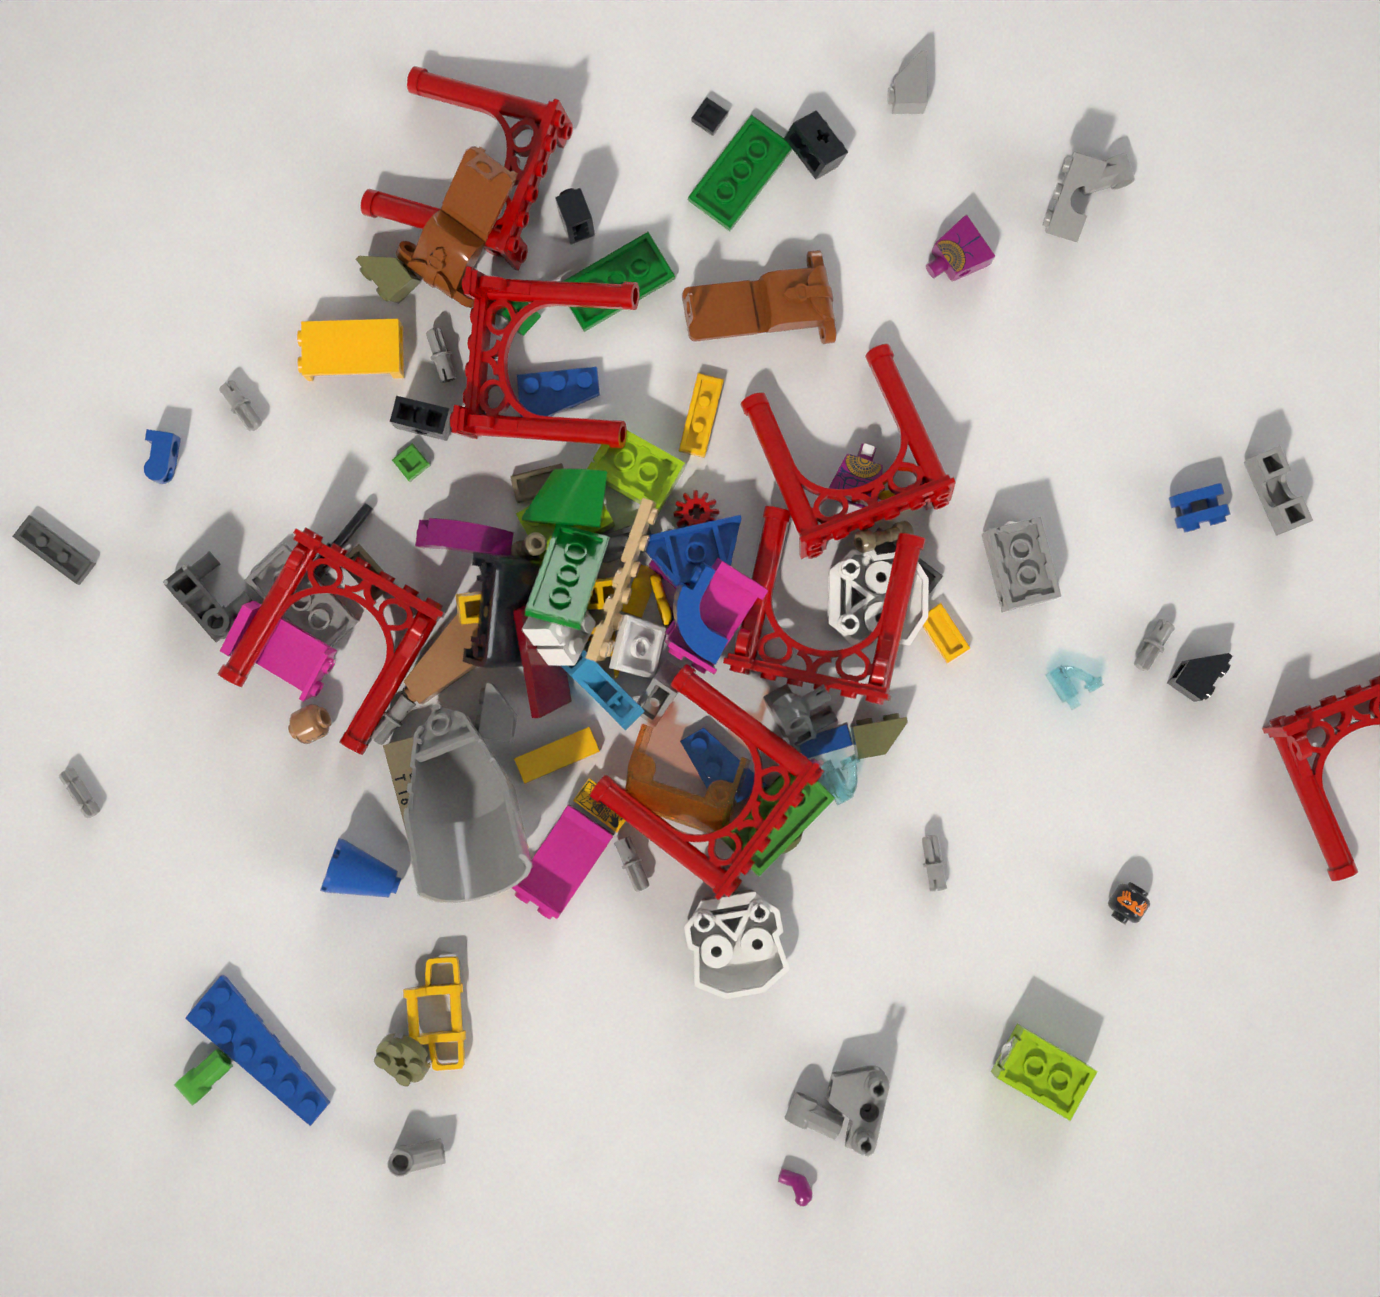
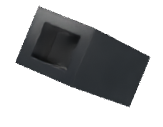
M1225 653L1182 661L1167 684L1193 702L1203 701V699L1207 700L1215 690L1213 685L1218 677L1222 678L1228 672L1231 666L1229 661L1233 656Z

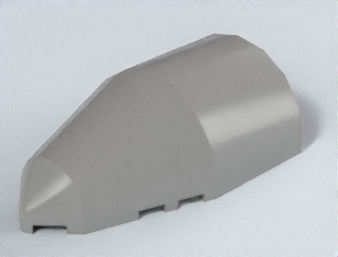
M435 704L430 708L433 711L423 727L419 725L414 733L410 762L412 776L411 783L407 785V792L409 793L408 807L404 808L403 816L417 893L421 897L435 902L459 903L479 900L516 886L529 875L532 862L516 792L511 781L469 717L462 712L448 709L441 704Z

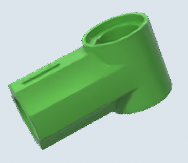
M216 1049L196 1068H192L181 1077L174 1086L193 1106L212 1089L211 1086L216 1081L221 1079L233 1067L231 1059L225 1052Z

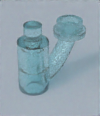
M1060 665L1045 674L1062 703L1067 702L1071 710L1080 706L1081 703L1076 697L1079 692L1070 677L1086 682L1083 687L1088 689L1089 693L1104 685L1101 676L1094 677L1092 674L1074 666Z
M855 754L840 761L841 769H847V782L840 768L835 769L831 760L826 761L822 765L825 772L822 777L831 794L835 797L834 800L837 805L854 797L858 780L856 764L860 762V759L856 758Z

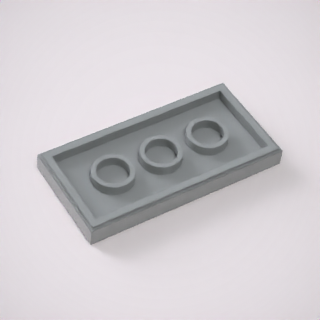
M285 543L245 579L247 584L263 601L292 552ZM307 572L294 594L313 587L308 579ZM315 575V578L320 584V586H325L324 583ZM324 593L302 598L294 603L283 616L284 619L331 647L359 622L334 594Z

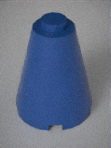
M338 838L320 891L389 898L391 893H397L401 878L396 877L397 870L348 841Z

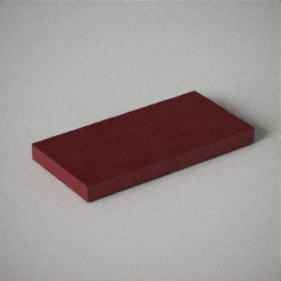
M525 605L513 610L531 716L532 718H541L572 702L567 672L560 665H548L537 651L538 646H534L522 630L529 617L525 616L527 607Z

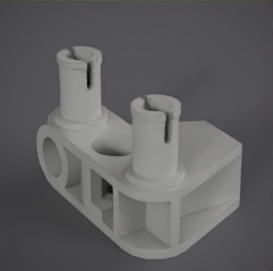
M875 1065L831 1072L826 1095L828 1103L849 1118L845 1147L853 1149L861 1155L865 1154V1156H870L875 1151L889 1091L887 1076L880 1067ZM869 1104L870 1109L864 1110L863 1106Z

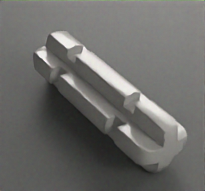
M73 768L66 769L59 775L62 783L68 785L66 789L77 806L82 807L80 810L85 818L95 816L100 812L99 806L96 802L91 801L93 797L82 780L79 781L77 779L79 776Z

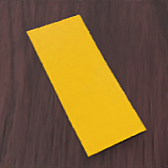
M641 564L638 575L633 579L630 587L632 588L629 602L622 608L623 612L640 618L643 616L653 590L649 577L652 574H657L648 566Z

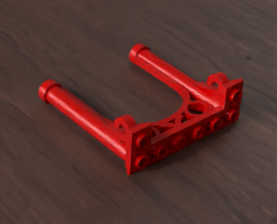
M412 67L407 78L409 93L485 113L497 120L502 126L507 146L504 167L510 172L515 171L518 174L513 187L518 186L513 199L511 200L508 196L504 214L500 219H497L486 240L484 250L492 255L504 258L514 270L519 271L521 263L525 262L528 254V246L520 235L523 228L528 225L529 211L532 203H535L538 198V187L541 178H544L547 173V162L550 154L555 151L557 145L559 148L564 149L566 141L571 138L573 133L572 122L558 99H554L553 102L549 101L546 104L429 73L425 68ZM503 116L515 118L520 121L515 123L510 128L509 124ZM524 130H532L531 142L525 147H518L515 138ZM516 154L520 157H528L523 170L520 169V160ZM367 189L361 200V212L365 216L372 218L382 217L420 229H424L429 219L440 210L436 207L373 189Z
M466 266V273L462 278V288L464 295L474 299V307L470 311L472 330L471 335L468 337L469 362L465 366L467 387L463 392L465 407L454 405L453 412L450 415L451 433L471 439L492 436L609 445L611 448L622 449L625 446L627 437L625 421L540 416L527 410L519 402L512 390L508 375V356L517 330L534 312L551 306L636 310L639 304L638 283L625 281L623 284L505 279L487 276L473 267ZM511 301L531 303L517 312ZM505 307L508 309L512 320L504 329L498 330L495 326V316L499 309ZM491 332L502 337L501 341L496 340V344L492 349H490ZM488 364L491 365L494 375L499 376V380L490 379L487 381ZM499 386L505 396L500 405L492 409L488 404V394L491 388ZM511 405L523 417L504 416L501 414L506 412Z
M881 344L872 348L866 353L865 358L898 427L901 445L899 453L890 468L868 484L851 489H830L809 481L797 469L765 393L752 394L743 399L740 404L744 414L751 421L800 536L799 555L801 559L805 557L812 559L823 554V550H826L827 541L830 539L841 540L847 537L849 532L860 529L862 531L869 529L875 525V522L884 518L886 521L898 517L901 514L900 512L907 509L914 511L924 506L926 510L931 508L938 510L947 506L949 501H951L956 481L954 477L950 478L949 474L946 475L893 360L894 353L889 344ZM907 446H909L917 465L903 462ZM898 471H908L916 476V482L902 488L895 485L893 478ZM888 482V489L895 495L878 502L877 498L881 492L885 491L884 485ZM804 489L818 496L813 508L810 506ZM828 498L840 502L843 509L838 514L828 517L821 514L819 507ZM847 499H851L852 503H862L866 507L848 513L849 504Z
M765 506L763 513L765 521L752 580L765 587L768 592L763 600L760 598L756 599L743 619L736 641L735 654L728 653V658H724L723 663L730 665L729 670L736 673L749 675L750 670L761 672L760 678L776 681L777 676L787 678L786 684L802 687L803 682L814 684L813 690L824 685L826 687L825 690L828 692L830 688L841 690L840 696L856 699L857 694L866 696L865 701L883 705L884 700L891 701V695H889L890 684L920 550L924 549L926 539L907 533L898 534L881 617L876 628L866 639L852 647L841 650L813 649L792 639L781 628L775 617L772 596L791 515L789 510ZM767 615L775 632L761 638L765 616ZM781 638L787 646L786 655L780 659L768 657L765 653V645L768 641ZM878 638L873 663L871 664L870 659L862 650ZM793 648L799 650L796 655L805 661L806 671L782 666V664L787 663L794 654ZM757 651L764 661L756 660ZM853 654L858 655L865 663L864 672L858 676L848 675L842 670L843 660ZM809 655L816 656V657H821V658H817V659L813 662L812 658H811ZM832 658H838L835 662V668L841 678L818 674L817 671L823 664L832 663ZM869 676L868 684L859 683L860 681L865 680Z
M305 527L302 532L295 528L293 533L296 535L293 540L298 542L288 557L227 664H223L217 674L228 682L243 687L282 617L294 603L302 598L324 593L337 594L356 601L366 608L378 621L384 633L387 647L386 660L380 674L339 741L348 749L363 755L369 746L367 744L368 740L440 617L444 618L446 613L441 611L443 605L427 597L426 601L418 598L419 592L405 584L402 589L395 585L393 582L396 578L382 570L379 575L369 570L371 564L357 557L353 561L345 555L348 551L334 543L331 547L321 542L324 537ZM317 553L325 557L313 561ZM321 564H326L333 568L337 573V579L334 584L320 586L314 575L315 569ZM341 567L363 579L361 583L355 586L345 585L344 589L338 588L344 580V573ZM307 572L308 579L313 587L294 594ZM373 585L395 597L383 601L379 605V611L374 606L377 602L371 595ZM363 591L365 599L353 592ZM397 604L405 609L407 619L403 624L388 625L384 616V610L388 605ZM411 607H413V608H415L416 610H418V612H417V614H416V616H415L414 618H413V611H412ZM408 628L394 652V641L391 631H401Z
M686 664L673 679L671 687L682 693L742 739L752 755L755 769L754 785L751 796L742 812L730 824L720 830L707 834H690L670 825L608 775H604L589 796L597 803L602 802L709 885L713 889L712 891L716 893L715 898L720 900L724 895L730 897L743 881L739 878L742 873L746 875L755 863L752 857L757 851L763 853L772 841L768 837L774 828L778 831L789 818L785 815L790 806L796 808L805 797V794L802 793L805 786L808 784L813 786L824 773L821 767L825 762L821 759L818 761L814 758L808 759L698 676L696 670ZM759 750L778 763L779 766L773 765L763 769ZM770 772H779L784 778L783 787L775 795L768 794L763 788V776ZM789 773H791L793 776L796 777V779L794 780V782H793L792 784H791V777H790V774H789ZM759 794L767 801L779 800L765 820L760 813L762 801L758 800ZM752 811L753 819H746V817ZM748 826L758 829L744 849L741 837L738 833L732 831L735 828L741 831ZM726 836L735 841L736 849L730 858L722 859L716 854L715 846L718 838ZM709 841V856H706L690 842ZM730 864H731V866L729 867V869L726 870V868H725L724 866H727V865H730Z
M1380 676L1370 679V685L1363 688L1361 685H1356L1345 689V695L1336 698V695L1325 697L1319 700L1321 705L1311 708V705H1307L1294 710V715L1287 717L1282 715L1269 721L1271 725L1262 728L1264 734L1268 733L1269 737L1274 738L1329 867L1327 872L1331 881H1339L1354 876L1358 873V869L1326 797L1322 783L1323 767L1330 751L1343 737L1366 726L1380 725ZM1371 699L1369 703L1370 714H1361L1353 707ZM1338 712L1341 714L1340 721L1334 727L1326 721H1321V719ZM1317 726L1321 727L1326 734L1321 747L1311 746L1306 737L1307 732ZM1312 753H1317L1311 769L1307 758L1311 757Z

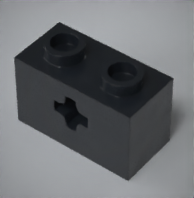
M817 110L793 122L784 137L815 180L839 167L848 154L843 143L837 138Z
M581 188L566 189L559 196L555 197L559 216L570 245L595 236L592 216Z
M396 396L390 423L396 429L448 441L451 429L450 415L452 412L446 407Z

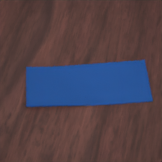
M846 724L819 732L816 735V739H810L799 745L804 756L811 758L852 746V741Z

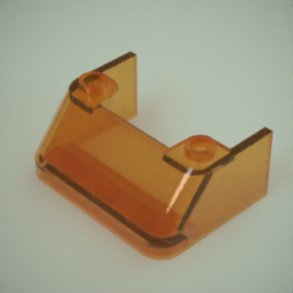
M642 724L628 763L625 790L660 817L706 833L715 832L730 824L751 760L741 757L734 782L714 781L708 787L704 798L653 780L656 772V763L651 756L645 754L653 727Z

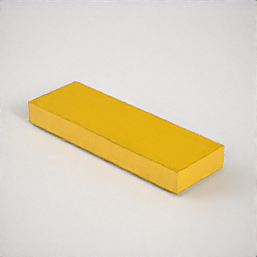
M701 373L697 374L679 452L705 458L724 379Z
M587 727L516 757L514 760L525 784L600 752L591 728Z

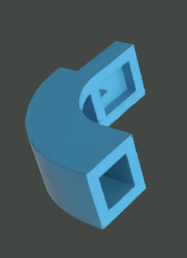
M584 650L580 654L575 666L560 665L625 731L645 712L595 661L585 658L587 653Z

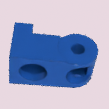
M146 429L145 440L152 445L150 457L144 465V473L150 480L156 483H169L175 473L181 438L174 433Z

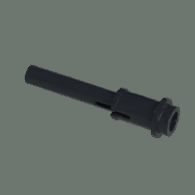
M364 503L331 544L328 542L327 546L331 547L334 543L342 548L373 511V508ZM319 554L315 560L325 557ZM321 564L315 569L314 573L321 578L324 574L328 575L326 571L330 567L326 564Z

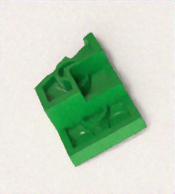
M554 469L523 514L522 521L601 528L608 472L591 469Z

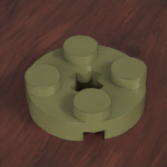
M395 1034L386 1035L376 1049L375 1065L384 1069L402 1086H409L411 1082L421 1081L431 1066V1063H428L426 1060L428 1056L426 1049L409 1036L403 1035L400 1039L394 1037Z

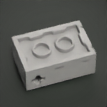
M1041 517L1021 522L1009 521L1004 526L989 529L981 534L1002 612L1061 597Z

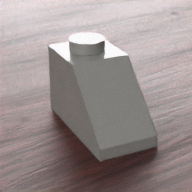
M921 51L895 77L893 86L888 87L887 101L888 104H892V114H924L928 104L927 51Z
M666 660L654 676L638 702V705L645 711L640 717L654 726L658 724L678 694V691L671 687V683L681 669Z

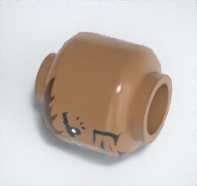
M310 704L291 714L288 730L292 738L297 739L303 744H310L328 734L331 718L326 709Z

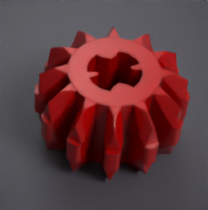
M697 490L693 491V499H690L689 495L684 493L683 499L686 504L677 501L676 507L681 510L673 513L674 517L682 518L676 523L677 527L715 521L716 519L712 517L718 516L720 513L717 509H711L716 505V500L713 499L706 502L709 496L707 492L703 494L701 499L698 498ZM694 508H699V512H704V514H700L699 519H693L694 515H689V513H693Z

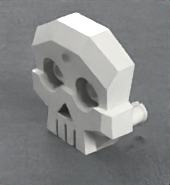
M852 549L842 561L829 570L828 623L840 632L850 645H856L866 639L878 624L875 617L878 613H882L895 552L877 555L875 550L861 553L857 549ZM919 562L917 563L900 645L910 646L928 618L929 579ZM879 572L884 573L886 576V580L882 583L876 580V575ZM851 590H854L864 598L853 607H851Z
M753 890L736 892L731 894L730 897L724 895L720 900L715 898V896L703 898L694 915L684 926L687 947L689 950L694 951V986L724 999L764 993L790 970L779 939V935L783 933L780 910L767 903ZM740 917L734 930L723 921ZM755 939L762 941V946L758 949L752 947V942ZM715 946L720 947L722 950L718 956H714L711 953V949Z

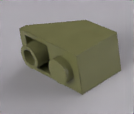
M358 256L356 258V261L361 266L359 270L362 275L369 281H374L378 286L376 289L377 293L385 301L390 300L400 303L421 283L415 273L397 258Z
M899 713L884 715L883 721L873 723L872 718L856 720L857 726L850 727L856 759L887 754L908 723L907 717L900 718Z

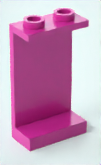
M717 558L712 566L716 572L700 602V615L706 626L725 635L730 641L756 599L760 598L763 600L768 590ZM675 624L665 640L667 646L670 647L668 652L680 660L686 657L693 661L691 666L703 674L706 671L715 674L717 671L714 667L715 664L695 653L683 639Z
M251 601L242 605L220 652L227 656L232 655L261 604ZM282 617L256 664L301 690L302 693L299 699L304 702L312 696L316 697L322 690L324 683L321 681L324 675L328 674L334 667L336 660L333 658L337 650Z
M567 805L562 816L531 860L532 867L529 875L512 887L516 891L514 895L526 904L531 901L539 907L537 911L544 917L551 919L553 916L558 919L614 834L572 805Z

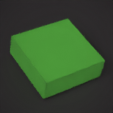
M413 443L392 459L393 463L409 482L431 466Z

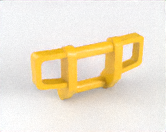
M457 956L428 959L426 961L425 985L403 989V998L407 1000L408 1035L421 1045L428 1044L432 1068L435 1071L461 1069L465 1065L464 1040L466 1039V1031L463 1030L461 1010L463 983L460 980L459 958ZM435 963H452L454 983L431 985L432 965ZM450 994L452 1030L420 1034L417 997ZM458 1041V1062L440 1063L437 1058L435 1043Z

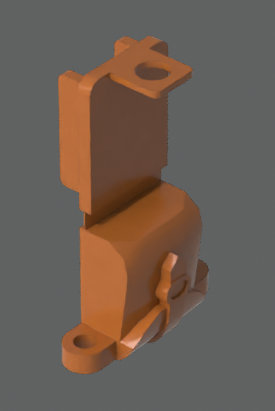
M471 146L468 148L442 202L441 209L426 223L417 246L409 241L400 242L396 251L397 258L421 276L423 281L432 288L439 289L445 295L465 307H474V299L464 295L462 278L466 273V266L474 268L518 174L515 171L510 172L485 153V149L482 147Z
M820 250L808 251L807 268L771 271L761 275L759 280L754 281L745 280L686 287L682 292L688 336L690 340L695 342L818 327L822 344L835 343L836 340L835 316L832 305L833 293L828 283L827 271Z

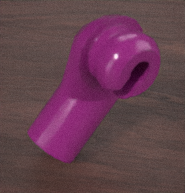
M781 1168L778 1182L793 1188L796 1197L795 1202L799 1206L808 1205L812 1200L813 1194L806 1177Z

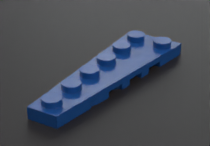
M225 975L220 976L185 1019L311 1126L331 1102L309 1075L301 1069V1066L294 1057L290 1056L281 1046L280 1040L275 1034L272 1035L262 1023L263 1020L257 1013L255 1014L247 1005L246 999Z

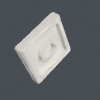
M622 614L623 620L617 632L609 668L653 679L656 675L666 627Z

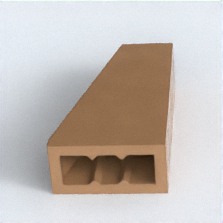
M458 613L403 681L407 686L404 691L413 703L417 701L419 704L424 705L477 667L463 662L464 648H472L474 646V642H471V636H477L478 623L461 625L458 621Z

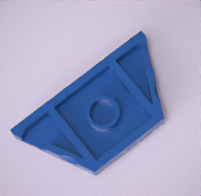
M741 515L649 535L650 539L645 552L675 587L678 586L679 581L684 584H690L689 577L695 566L700 567L702 562L712 567L717 558L731 566L742 519Z

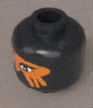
M1129 882L1128 885L1120 884L1108 901L1109 908L1113 910L1111 916L1125 925L1128 921L1138 923L1150 906V901L1147 898L1148 893L1132 882Z

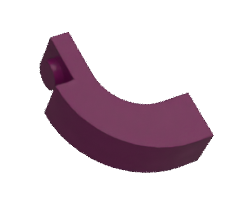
M429 518V520H419L415 546L427 549L455 550L472 554L473 552L511 555L514 532L464 521Z

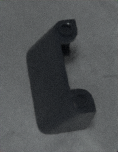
M473 552L472 565L478 566L481 570L482 575H477V581L482 582L477 636H471V642H474L472 648H464L463 662L480 668L523 667L513 610L528 604L543 562L542 559L529 556Z

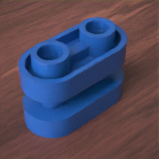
M1222 483L1169 497L1171 508L1180 507L1182 516L1175 518L1177 529L1183 528L1184 533L1200 529V523L1209 521L1210 526L1226 522L1225 516L1230 515L1228 504L1219 506L1217 496L1225 494ZM1206 500L1208 509L1193 513L1191 504Z

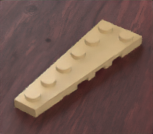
M642 498L622 554L621 562H624L623 568H618L612 582V588L616 589L614 595H609L603 607V615H606L605 621L601 620L600 624L596 626L585 657L595 662L605 660L606 656L610 657L615 641L611 639L614 630L618 631L622 624L623 615L620 612L623 603L628 604L631 597L632 588H629L632 577L636 578L640 570L641 562L638 561L640 552H645L649 543L650 536L646 535L649 525H654L658 516L659 509L655 508L657 503Z

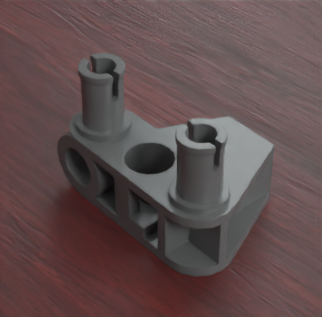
M208 551L205 556L191 567L184 564L170 577L165 579L163 583L217 643L220 639L227 637L242 605L253 600L244 591L243 594L225 607L223 605L221 607L201 584L203 577L221 565L213 554ZM224 619L221 628L212 629L215 620Z
M785 684L763 697L784 739L795 749L810 739H816L817 731L838 721L830 706L809 717L811 715L810 711L832 700L824 685L801 697V695L793 693L789 686Z

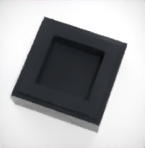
M706 97L692 116L691 122L714 136L728 116V111Z

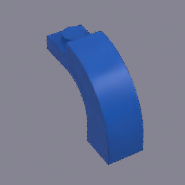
M702 562L700 567L695 566L689 577L691 582L689 586L679 581L674 594L673 614L678 631L689 647L702 658L716 664L729 640L725 635L706 626L701 619L700 602L716 572L713 567Z

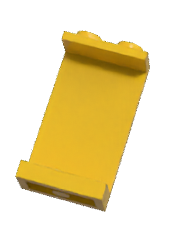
M399 319L301 321V330L297 332L298 345L301 347V357H298L297 364L299 373H302L308 381H314L313 376L390 373L393 379L404 378L403 325Z

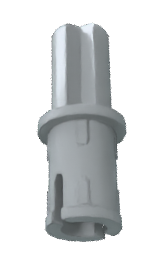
M440 328L430 329L426 332L432 351L431 360L435 361L440 382L446 383L450 382V379H457L450 359L452 353L447 349L442 330Z
M233 380L228 381L229 387L227 383H224L219 388V391L231 405L232 413L238 415L249 431L257 430L262 425V422L250 406V399L243 396Z
M1159 619L1150 637L1144 639L1145 645L1134 661V665L1138 669L1148 671L1159 652L1164 651L1163 646L1175 629L1174 625L1166 621L1164 624L1165 621Z
M402 694L389 712L383 714L385 717L376 727L371 738L376 743L383 745L394 730L402 726L401 722L412 708L415 707L416 703H413L409 697Z
M935 835L925 836L922 838L926 862L923 864V867L927 868L929 890L947 889L943 870L945 861L941 859L938 837Z
M628 836L615 842L614 845L624 865L622 869H626L634 890L639 892L648 888L649 882L640 863L643 860L642 858L639 859L631 837Z

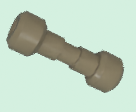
M901 521L894 523L892 528L885 529L882 532H872L868 529L858 531L854 536V546L861 553L873 551L876 545H881L883 542H897L899 533L913 535V527L909 522Z
M537 532L531 533L524 540L512 544L511 555L537 556L545 551L547 541L542 534Z

